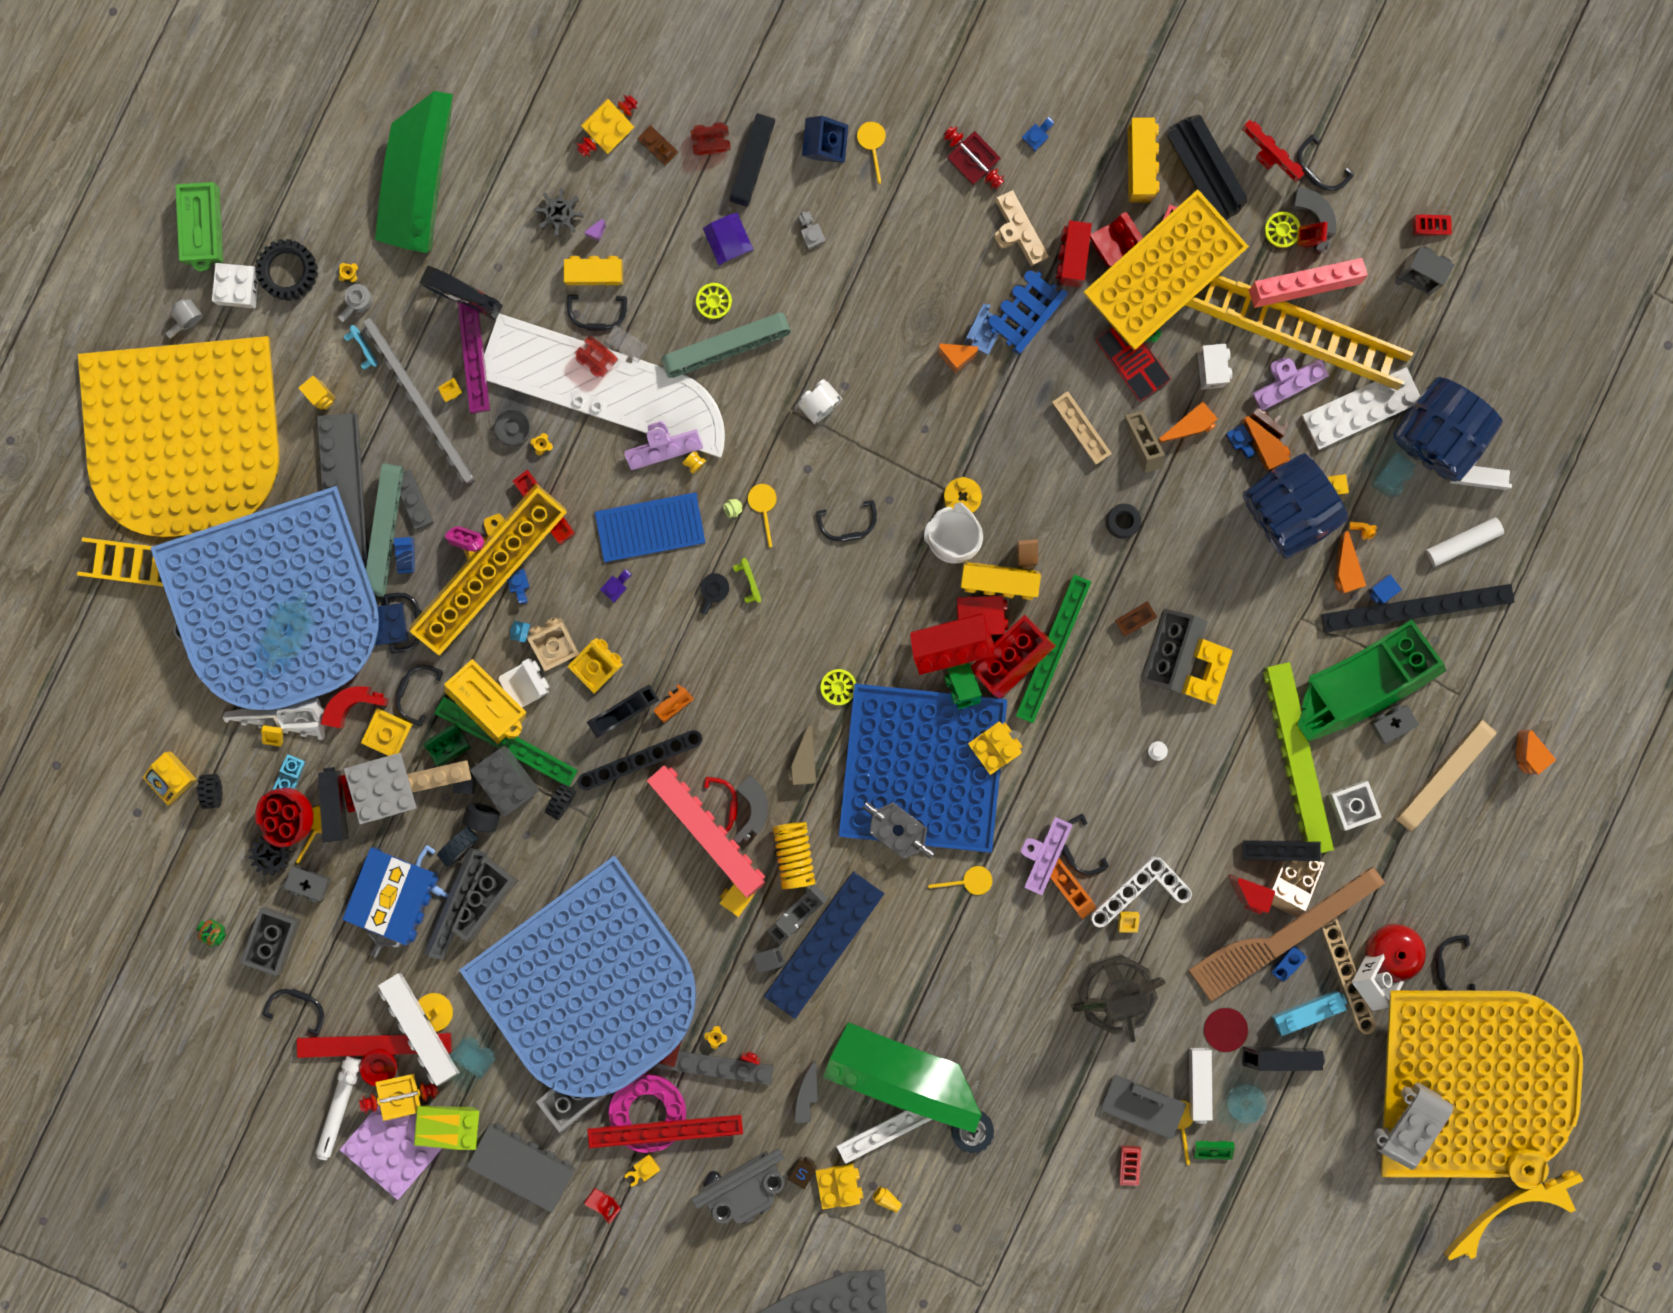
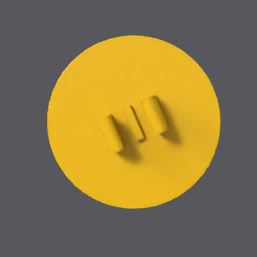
M429 993L419 999L420 1006L436 1032L449 1025L453 1017V1008L445 996L439 993Z

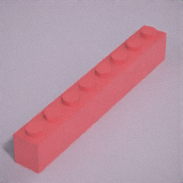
M663 766L647 782L745 897L750 898L766 883L763 880L765 875L758 868L755 870L751 866L753 861L747 854L742 855L739 852L740 846L734 839L730 841L727 838L726 834L728 832L721 824L719 826L715 824L713 820L716 818L709 810L706 812L701 807L703 803L697 796H691L689 793L691 789L684 781L682 783L679 782L676 778L678 776L676 771L672 767L668 769V767Z

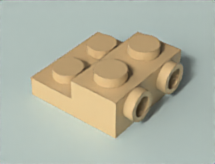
M553 617L546 622L547 625L541 628L539 626L531 628L527 635V639L544 671L579 655L562 618L557 619Z

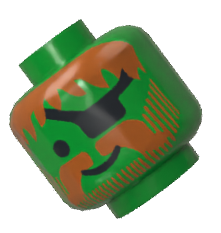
M208 919L206 922L201 921L196 929L198 931L197 939L209 947L219 946L227 935L225 927L213 919Z

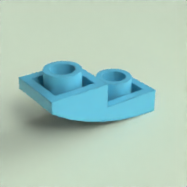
M287 754L272 790L278 788L295 789L302 774L305 761Z

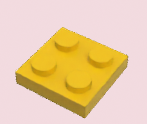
M377 708L361 743L388 756L400 753L413 724Z

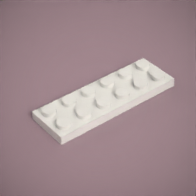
M1407 367L1390 374V376L1404 381L1399 390L1373 382L1303 414L1302 418L1317 450L1410 408L1420 397V394Z

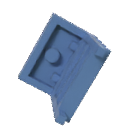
M983 303L964 344L978 346V351L989 355L999 333L996 331L993 334L990 331L992 327L988 324V319L994 314L989 312L991 305Z

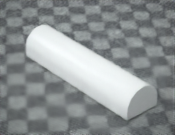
M1494 517L1425 551L1432 566L1436 567L1503 535L1504 529L1498 518Z

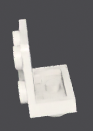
M532 659L523 661L521 665L499 677L503 689L522 708L550 693L547 689L550 687L545 677L541 678L539 674L540 668L537 662L532 661Z

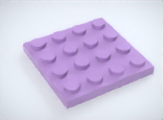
M377 1106L376 1112L372 1111L341 1147L340 1151L393 1197L399 1200L442 1148L413 1145L416 1114L383 1121L380 1106Z

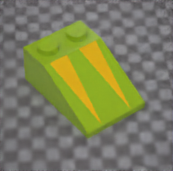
M417 1106L413 1145L455 1150H476L479 1110L475 1107Z

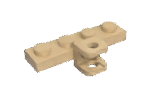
M1012 190L997 197L995 202L1007 222L994 234L999 247L1007 248L1018 242L1031 267L1046 260L1049 256L1014 191Z

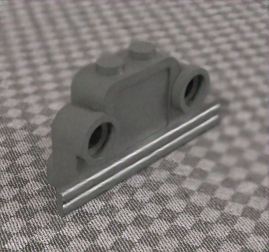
M780 1148L771 1153L767 1151L761 1153L699 1189L700 1194L691 1198L695 1208L699 1209L707 1204L713 1218L718 1223H727L731 1219L737 1223L743 1222L746 1224L754 1219V1215L769 1211L771 1209L770 1206L774 1203L773 1194L779 1193L783 1189L784 1178L778 1172L775 1164L785 1159Z

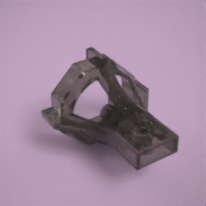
M1119 953L1090 962L1076 989L1080 1002L1070 1006L1073 1012L1083 1011L1087 1021L1114 1035L1126 1032L1128 1040L1132 1043L1136 1041L1133 1029L1145 1025L1158 1000L1155 989L1166 983L1162 977L1152 979L1147 967ZM1117 965H1126L1136 969L1146 981L1139 985L1126 977H1122ZM1104 969L1110 982L1107 983L1100 998H1088V990L1092 979L1099 971ZM1150 995V1001L1148 1004L1147 997ZM1093 1012H1105L1111 1019L1122 1021V1027L1103 1023ZM1144 1013L1143 1016L1135 1022V1017H1137L1139 1014Z

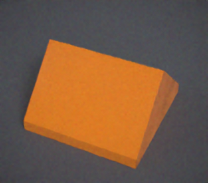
M941 343L938 348V354L954 373H957L976 357L978 346Z

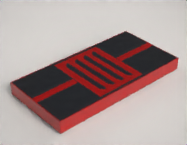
M1114 327L1095 340L1139 402L1171 380L1145 342L1133 350Z

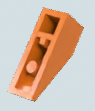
M1202 402L1161 436L1158 442L1164 443L1201 434L1204 430L1208 433L1216 426L1214 422L1218 418Z
M1249 416L1242 419L1245 428L1253 439L1252 443L1266 472L1290 460L1289 456L1291 454L1286 445L1284 446L1280 440Z
M1349 531L1341 533L1334 585L1336 590L1340 591V594L1366 586Z
M1059 858L1050 878L1079 917L1083 919L1097 909V907Z

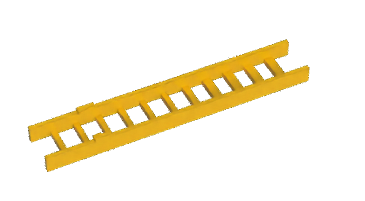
M1217 275L1210 282L1204 301L1193 297L1185 304V306L1395 390H1399L1404 381L1388 375L1393 358L1408 362L1413 355V352L1285 301L1263 306L1257 322L1245 318L1250 300H1252L1249 293L1251 286L1240 281L1235 282L1220 275ZM1215 286L1228 290L1222 308L1209 303ZM1233 293L1245 297L1240 314L1230 308L1227 310ZM1268 307L1281 312L1275 329L1262 324ZM1286 314L1299 319L1293 337L1280 332ZM1304 321L1316 326L1310 343L1298 339ZM1322 328L1333 332L1327 350L1316 346ZM1340 336L1350 339L1345 357L1335 354ZM1358 343L1368 346L1363 364L1352 361ZM1376 350L1386 354L1381 371L1370 368Z
M82 537L83 542L96 543L97 546L93 573L77 572L78 576L164 587L163 583L159 582L160 574L154 557L152 559L150 581L140 580L143 551L151 550L150 547L153 546ZM106 545L116 546L112 576L102 575ZM125 547L135 548L131 578L121 577Z

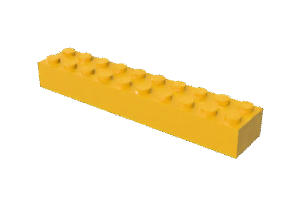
M536 483L485 540L483 547L469 558L409 626V632L440 656L567 513L566 508Z

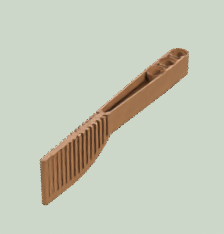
M1373 866L1269 938H1248L1230 943L1216 950L1188 971L1212 1002L1274 960V958H1277L1374 892L1385 882Z

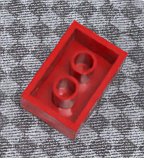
M1069 220L1067 226L1064 225L1061 233V241H1064V244H1061L1058 260H1061V264L1059 263L1056 270V279H1059V285L1081 287L1085 281L1092 223Z

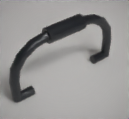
M1310 135L1298 150V164L1303 168L1304 175L1315 186L1317 185L1329 191L1339 190L1354 177V174L1346 168L1344 172L1348 176L1338 185L1328 186L1320 182L1321 180L1308 167H1305L1302 160V153L1305 147L1312 140L1316 144L1320 142L1315 135Z
M568 295L567 297L568 317L579 328H584L587 331H606L607 329L617 327L625 319L627 312L626 296H616V301H623L622 313L616 322L609 325L603 323H580L572 313V299L579 300V295Z
M874 500L863 502L864 506L870 505L872 511V522L865 531L843 534L841 536L830 535L822 524L821 515L827 514L826 509L816 511L817 523L821 533L833 541L847 542L861 539V537L869 534L876 525L877 511Z
M398 592L384 594L385 605H389V598L402 597L410 600L414 605L415 619L422 613L418 602L412 596ZM416 637L410 646L395 648L394 643H389L390 652L394 654L410 651L419 644L420 640Z
M424 664L414 666L402 677L396 692L395 702L400 716L418 726H422L426 716L421 715L419 721L407 716L401 709L400 701L409 683V677L415 671L421 669L438 673L436 680H441L443 670Z
M1083 814L1068 821V823L1073 824L1081 820L1083 825L1088 824ZM1064 844L1062 853L1068 865H1071L1074 871L1079 874L1090 876L1109 868L1105 857L1101 859L1103 866L1097 869L1086 871L1078 868L1074 863L1075 860L1067 844Z
M1468 935L1447 938L1441 943L1437 951V959H1435L1437 976L1446 991L1454 990L1448 987L1444 979L1446 977L1442 952L1445 946L1453 941L1464 940L1465 946H1470ZM1475 983L1470 984V991H1476Z
M281 989L270 995L262 1013L263 1016L270 1019L274 1017V1014L268 1013L270 1005L274 998L280 994H291L290 996L315 1004L320 1015L316 1030L309 1028L308 1033L316 1036L319 1035L324 1021V1011L321 1004L311 997L312 995L296 989Z

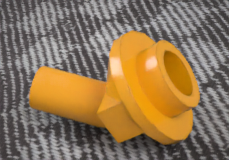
M1350 522V529L1362 530L1361 538L1363 540H1370L1377 534L1376 525Z

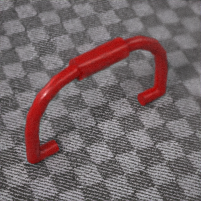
M706 777L704 788H709V782L720 783L729 788L732 794L728 818L729 823L725 828L729 832L737 816L738 801L736 791L726 780Z

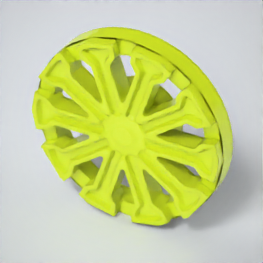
M832 670L822 679L821 693L831 704H846L853 698L856 681L845 670ZM837 672L841 673L839 679L836 676ZM833 675L834 681L829 679L828 676ZM844 675H848V678L843 681ZM849 681L853 682L852 685H846ZM824 682H829L831 686H825ZM825 689H831L827 694L824 692ZM846 689H853V693L848 692ZM834 693L833 700H830L829 696ZM843 693L849 696L847 700H845ZM838 695H840L841 702H837Z

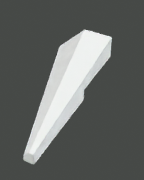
M318 697L279 709L255 710L246 708L227 711L223 715L225 722H229V720L239 721L241 725L254 724L258 725L260 729H262L263 725L282 728L283 733L288 734L289 731L301 733L302 737L313 735L318 736V740H324L325 727L321 724L324 710Z

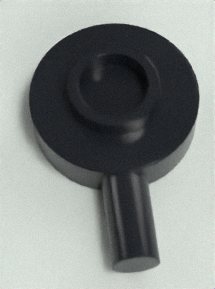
M712 573L702 580L701 593L706 599L700 613L707 615L713 602H720L728 596L730 586L723 575Z

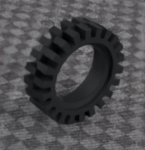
M279 239L277 243L271 242L269 247L266 245L264 247L265 251L263 253L260 251V259L256 260L258 266L255 267V272L258 274L256 277L261 287L279 300L300 299L299 296L302 295L304 297L307 295L305 292L313 289L311 286L312 284L315 285V277H318V272L316 271L318 266L311 252L299 242L286 239V241ZM283 253L297 255L300 257L304 267L302 278L290 287L276 285L270 276L271 263L277 256Z

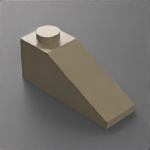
M1143 410L1125 415L1135 454L1143 472L1161 469L1165 454Z
M812 726L807 727L792 763V769L788 770L789 781H793V785L816 783Z

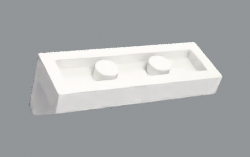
M1473 466L1461 481L1454 482L1449 479V483L1500 490L1512 488V484H1509L1510 470Z

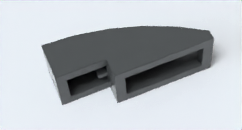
M812 1061L801 1082L796 1101L795 1123L811 1122L810 1103L818 1102L816 1061Z

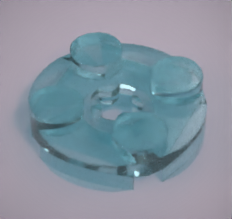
M1240 1084L1230 1090L1227 1098V1108L1233 1118L1239 1122L1246 1124L1254 1123L1266 1111V1098L1258 1087L1252 1084ZM1246 1098H1248V1101H1252V1104L1247 1109L1242 1105Z

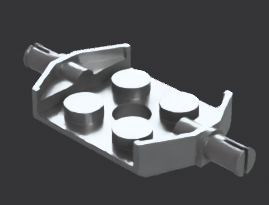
M866 802V806L862 807L872 816L870 834L903 859L918 852L923 853L929 859L932 858L931 855L935 854L925 845L927 827L892 802L877 809ZM895 825L903 826L904 832L902 835L896 836L893 833Z

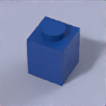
M1390 574L1383 577L1368 590L1370 591V598L1375 603L1384 604L1402 589Z

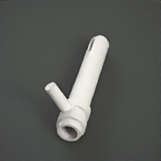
M347 1056L342 1062V1071L338 1074L337 1079L339 1081L316 1149V1157L318 1159L327 1160L331 1156L353 1085L357 1082V1072H360L361 1060Z

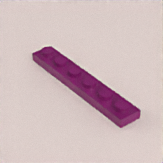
M457 302L469 410L471 414L490 411L479 312Z

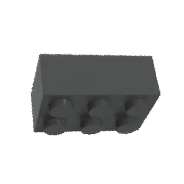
M1420 246L1406 258L1396 278L1430 296L1444 286L1455 264L1451 263V260L1445 256L1434 254L1431 248Z
M506 744L470 769L503 816L512 812L539 791Z
M268 907L260 908L240 963L275 976L282 974L301 919Z

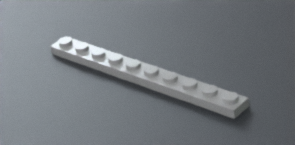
M368 318L364 321L366 325L364 328L369 338L373 337L376 344L374 346L380 354L384 353L387 358L384 360L390 370L394 369L397 374L394 376L400 386L404 385L407 389L405 392L410 402H415L417 408H415L416 412L428 422L425 424L431 434L435 433L437 436L436 443L439 448L446 450L448 454L446 458L451 466L455 465L458 469L456 474L461 482L465 481L467 484H471L475 481L474 477L374 321Z

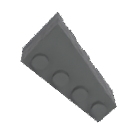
M483 856L481 866L478 872H476L474 882L466 895L467 898L460 909L452 931L466 942H472L519 880L490 857Z

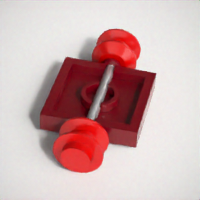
M951 126L943 134L945 136L943 140H949L951 142L950 147L957 145V148L947 156L950 163L973 186L985 175L984 183L990 182L992 184L990 189H998L1004 183V175L999 176L997 174L999 169L991 171V168L1001 160V157L975 131L963 141L964 133L959 134L957 126L955 128Z

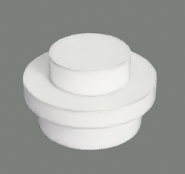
M1153 742L1148 748V754L1153 760L1160 761L1167 756V746L1162 742Z

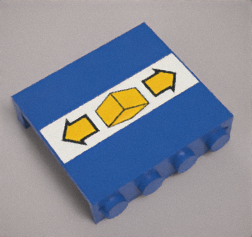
M370 847L342 920L403 945H409L417 937L418 932L416 929L418 924H421L425 914L423 911L425 906H428L431 901V890L438 883V872L429 871L384 853L379 848Z

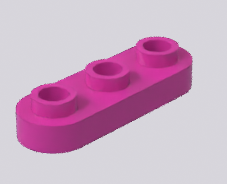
M460 526L450 529L445 534L449 544L467 551L477 552L483 547L485 542L480 533Z

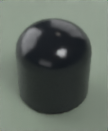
M710 1171L703 1185L706 1186L720 1178L721 1174L717 1171Z

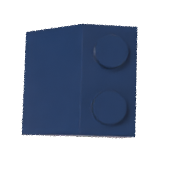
M824 116L806 118L802 156L818 161L845 163L848 124Z

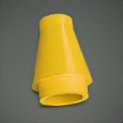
M880 1186L873 1194L872 1199L875 1201V1204L892 1210L895 1213L902 1206V1203L886 1187Z

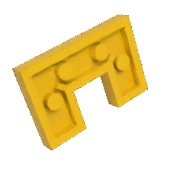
M1199 638L1193 657L1204 660L1208 664L1202 680L1187 675L1181 693L1216 705L1233 650Z

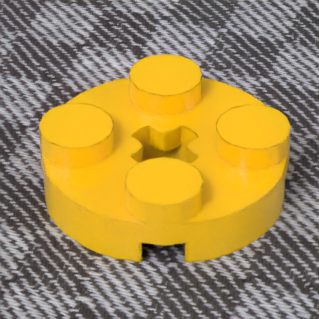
M966 477L954 479L945 489L944 502L946 507L954 509L956 503H963L974 513L981 504V489L972 479ZM959 492H961V493L966 492V493L968 494V495L966 496V498H967L968 500H967V501H964V500L959 501V500H958V498H959L958 493H959Z
M1522 1150L1513 1153L1508 1164V1173L1518 1187L1533 1189L1540 1182L1543 1183L1546 1180L1549 1167L1544 1157L1537 1151ZM1530 1165L1533 1169L1526 1173L1524 1168Z

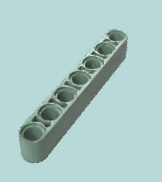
M777 313L668 353L661 358L667 377L674 378L783 338L791 333V329L785 314Z
M386 463L382 464L366 567L374 595L384 597L387 587L401 493V476H403V466Z

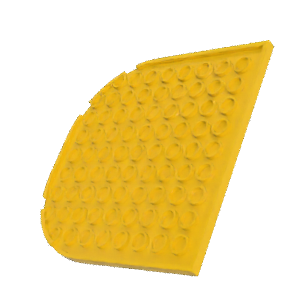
M270 337L78 354L89 480L99 503L113 519L128 529L154 537L187 536L256 513L262 507L273 490L280 462Z
M1390 990L1383 1130L1387 1127L1390 1132L1409 1105L1403 1099L1401 1090L1404 1087L1412 1089L1415 1083H1420L1440 1094L1445 1101L1453 1105V1111L1415 1169L1411 1170L1382 1154L1381 1176L1500 1178L1510 1177L1508 1164L1513 1153L1516 1151L1534 1150L1540 1153L1546 1162L1552 1159L1568 1142V1137L1573 1127L1577 1124L1581 1104L1582 1049L1575 1034L1576 1032L1569 1021L1547 1001L1518 991ZM1530 1165L1524 1168L1525 1171L1532 1169Z

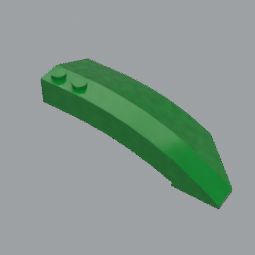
M433 91L391 123L381 181L376 241L424 253L432 250L441 173L450 130L453 94Z
M1411 619L1362 651L1309 676V684L1297 726L1308 742L1380 712L1423 687L1447 670L1443 661Z
M850 1022L847 1023L823 1076L825 1079L890 1105L972 1133H976L982 1116L970 1086L963 1075L960 1064L897 1042Z

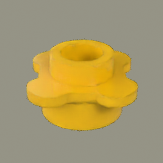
M341 263L339 265V280L341 282L346 280L356 282L358 279L356 276L358 266L355 263L351 265Z
M545 433L531 439L530 443L536 449L535 453L539 456L543 452L553 449V445L549 442L548 435Z
M714 1026L712 1031L706 1032L704 1035L705 1040H708L713 1049H717L722 1042L725 1043L727 1041V1036L721 1032L719 1026Z

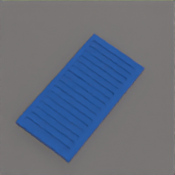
M696 492L594 512L604 562L706 543Z

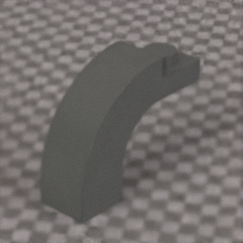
M1298 187L1294 193L1291 210L1310 215L1315 223L1328 222L1327 237L1332 238L1336 234V218L1332 207L1317 192ZM1326 238V242L1315 245L1313 253L1321 254L1324 250H1327L1330 239Z
M751 775L737 788L747 798L751 806V817L748 823L733 838L737 843L741 841L745 843L752 836L751 830L758 835L768 816V800L765 791L760 783Z
M814 885L767 932L779 944H782L828 898Z

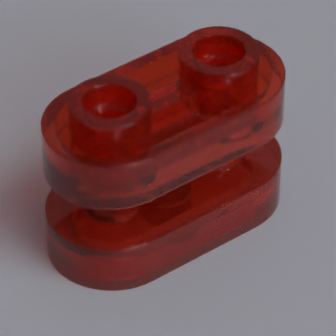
M722 122L714 123L709 127L697 125L690 131L691 139L696 140L698 143L692 146L694 155L723 153L731 150L730 141L724 140V137L729 135L728 126ZM716 138V141L705 142L706 139Z
M589 335L584 341L587 345L585 350L579 347L574 352L576 355L575 360L582 366L584 364L590 368L589 371L595 377H604L608 373L605 366L607 364L614 366L618 358ZM591 353H596L602 359L598 361L591 355Z

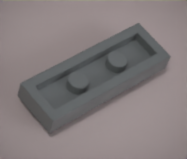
M409 469L403 472L400 495L413 526L417 530L434 521L412 471Z

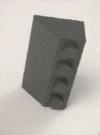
M1165 609L1142 677V682L1181 693L1187 675H1191L1196 659L1193 655L1198 639H1202L1208 621L1194 615Z

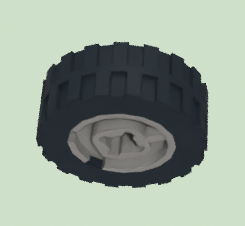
M467 827L444 845L437 853V856L448 867L460 859L469 848L474 846L479 838Z
M983 1111L981 1112L982 1116L976 1133L951 1126L953 1141L964 1152L979 1153L987 1149V1146L991 1144L994 1137V1127L989 1116Z

